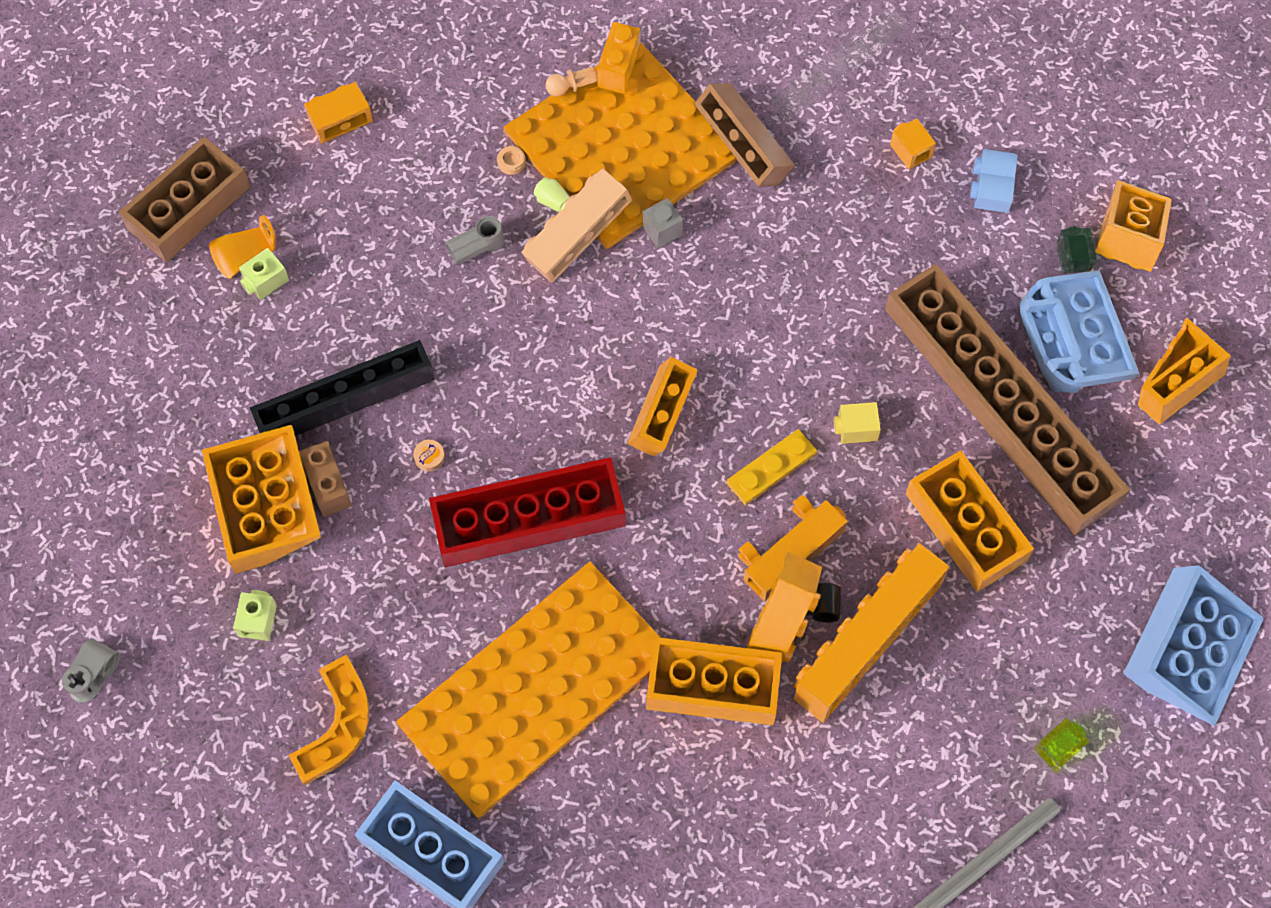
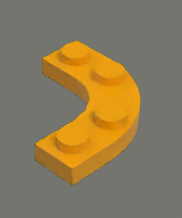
M347 654L318 669L334 701L335 715L333 723L320 738L288 755L304 786L345 763L360 746L368 727L369 703L367 694Z

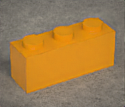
M672 356L659 366L628 439V445L651 456H656L666 449L697 374V369Z

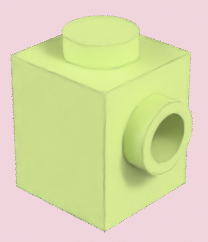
M269 248L239 267L243 277L240 280L241 285L249 295L255 293L260 300L289 281L285 267Z
M252 590L251 593L241 592L233 626L238 637L270 640L277 604L269 593L260 590Z

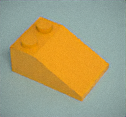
M1117 180L1100 229L1095 253L1101 254L1107 259L1124 262L1135 269H1144L1151 272L1164 246L1172 199Z

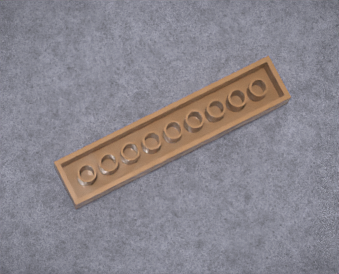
M934 264L889 294L885 311L1074 536L1122 504L1130 488L937 264Z

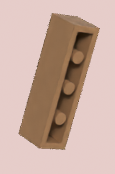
M712 83L708 85L694 105L758 187L781 184L795 167V164L731 83Z

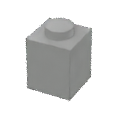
M666 198L643 211V228L659 249L683 236V219L670 200Z

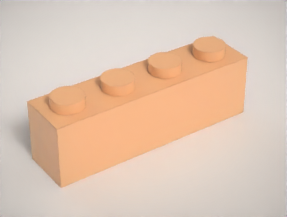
M602 168L597 174L595 173L587 179L585 187L578 194L572 195L565 203V207L557 215L548 219L545 228L537 236H533L527 241L521 253L536 270L553 283L632 201L628 190Z

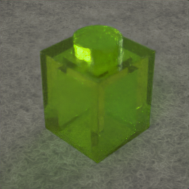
M1066 717L1039 741L1033 750L1057 773L1082 751L1090 741L1086 738L1087 735L1084 729Z

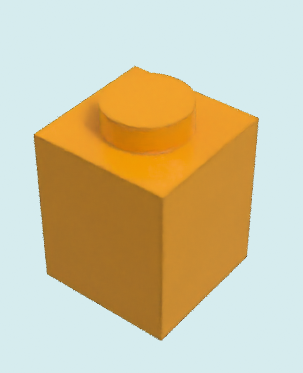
M916 118L908 123L903 122L893 130L890 145L910 170L933 157L936 142Z

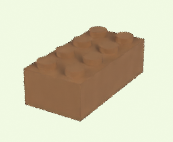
M203 137L119 211V214L127 230L167 263L250 188V184L245 170L206 137Z

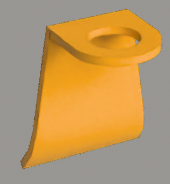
M265 215L259 217V227L224 235L209 243L210 254L215 265L228 279H232L240 272V266L265 249L269 248L271 252L276 250L275 232ZM265 224L267 225V227H268V229H269L270 235H269V233H268V231H267V229H266Z

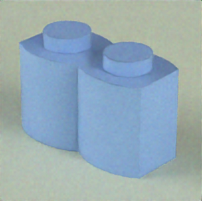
M983 149L981 157H975L973 174L978 175L977 182L972 181L970 198L975 199L974 208L1009 213L1014 192L1017 154Z

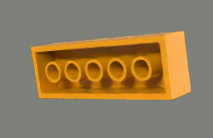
M919 543L913 551L909 548L904 551L897 561L898 566L893 571V574L887 571L877 584L878 589L872 596L868 593L857 607L858 612L854 618L851 619L848 616L837 629L838 635L833 643L827 640L817 652L818 658L813 666L807 663L796 676L794 700L820 722L824 723L941 587L950 566Z

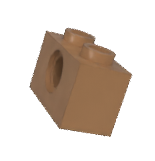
M325 441L300 450L299 453L322 516L324 517L352 507L329 442Z

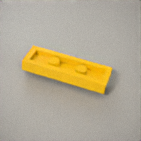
M797 429L727 479V484L746 506L817 455V450L804 434Z

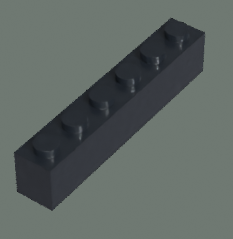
M418 340L252 406L250 411L259 433L292 425L295 436L434 381L435 377L432 364L421 340Z

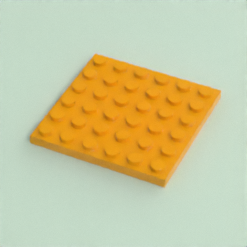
M641 42L625 93L600 88L597 81L577 87L576 92H573L571 87H569L564 95L559 97L549 96L503 126L507 136L524 152L527 159L544 178L556 179L570 197L578 194L585 187L587 179L591 175L597 174L602 168L628 190L632 201L597 236V239L606 250L643 226L644 210L666 198L672 204H675L738 161L694 105L695 100Z

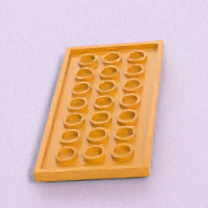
M590 561L400 717L396 724L479 820L650 674L654 637L660 636Z

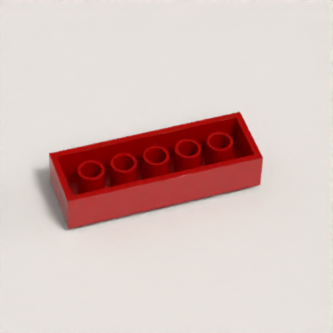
M611 457L429 498L444 568L626 526V513Z

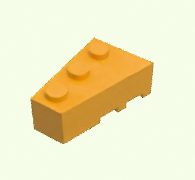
M1186 318L1182 328L1176 337L1172 339L1167 351L1159 359L1143 384L1138 406L1160 425L1225 376L1231 355L1191 320Z
M787 552L782 570L772 585V591L760 612L746 648L782 652L781 665L783 661L786 663L790 662L796 648L792 642L795 636L802 637L808 620L804 619L808 610L814 612L821 594L816 591L822 566Z

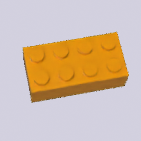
M961 450L910 480L906 496L976 592L981 591L1028 562L1034 551L1033 546Z

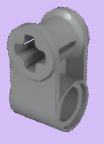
M93 638L88 639L82 645L78 655L62 677L64 689L70 693L71 698L76 702L87 703L93 700L107 678L119 664L120 653Z

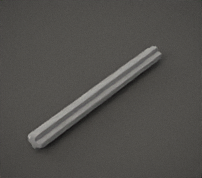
M1051 798L1046 799L913 908H943L1053 819L1060 812L1058 804Z

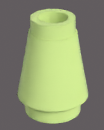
M549 177L543 178L534 189V196L537 197V202L557 212H560L565 207V203L570 198L558 181Z

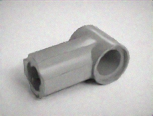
M482 217L477 221L474 228L445 242L457 266L486 251H497L503 246L504 235L501 223L496 217ZM489 232H495L492 236H484Z

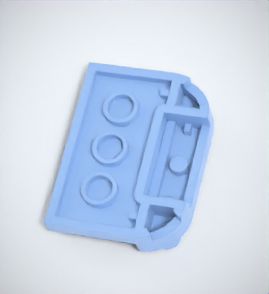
M1100 270L1040 279L1019 304L1021 319L1041 373L1052 391L1077 393L1081 387L1132 380L1140 374Z

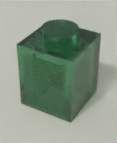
M1073 226L1061 230L1056 243L1062 273L1090 272L1097 259L1091 228Z

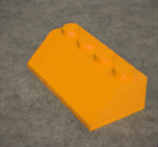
M654 637L646 710L774 725L782 652Z

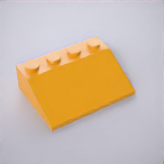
M292 425L201 450L227 559L235 574L265 566L321 538Z

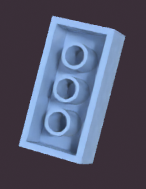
M397 781L392 783L355 833L356 838L362 845L451 908H473L505 863L503 856Z

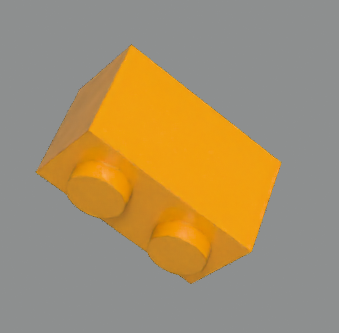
M617 22L612 23L597 67L598 87L625 93L640 49V28Z
M356 81L348 85H342L330 93L316 96L309 102L304 103L307 117L321 144L373 122L370 107Z

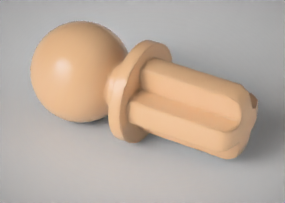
M594 67L572 72L569 69L567 70L568 76L566 77L561 74H552L546 80V90L555 97L564 95L569 87H571L573 92H576L577 87L597 81L596 70Z

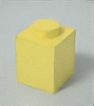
M877 402L840 405L838 416H834L833 423L835 434H840L841 444L878 441L881 429Z

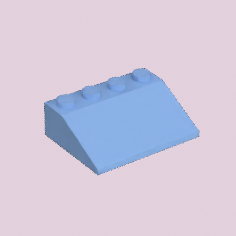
M1199 565L1173 568L1123 674L1145 691L1211 725H1216L1264 618Z

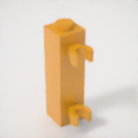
M800 495L793 501L794 506L791 508L799 518L803 519L798 525L762 556L759 555L755 547L748 541L738 549L740 553L737 556L749 566L744 571L743 580L764 602L768 599L772 591V585L782 570L787 552L811 562L845 532L848 521L840 507L837 505L832 506L825 500L814 509L805 496Z

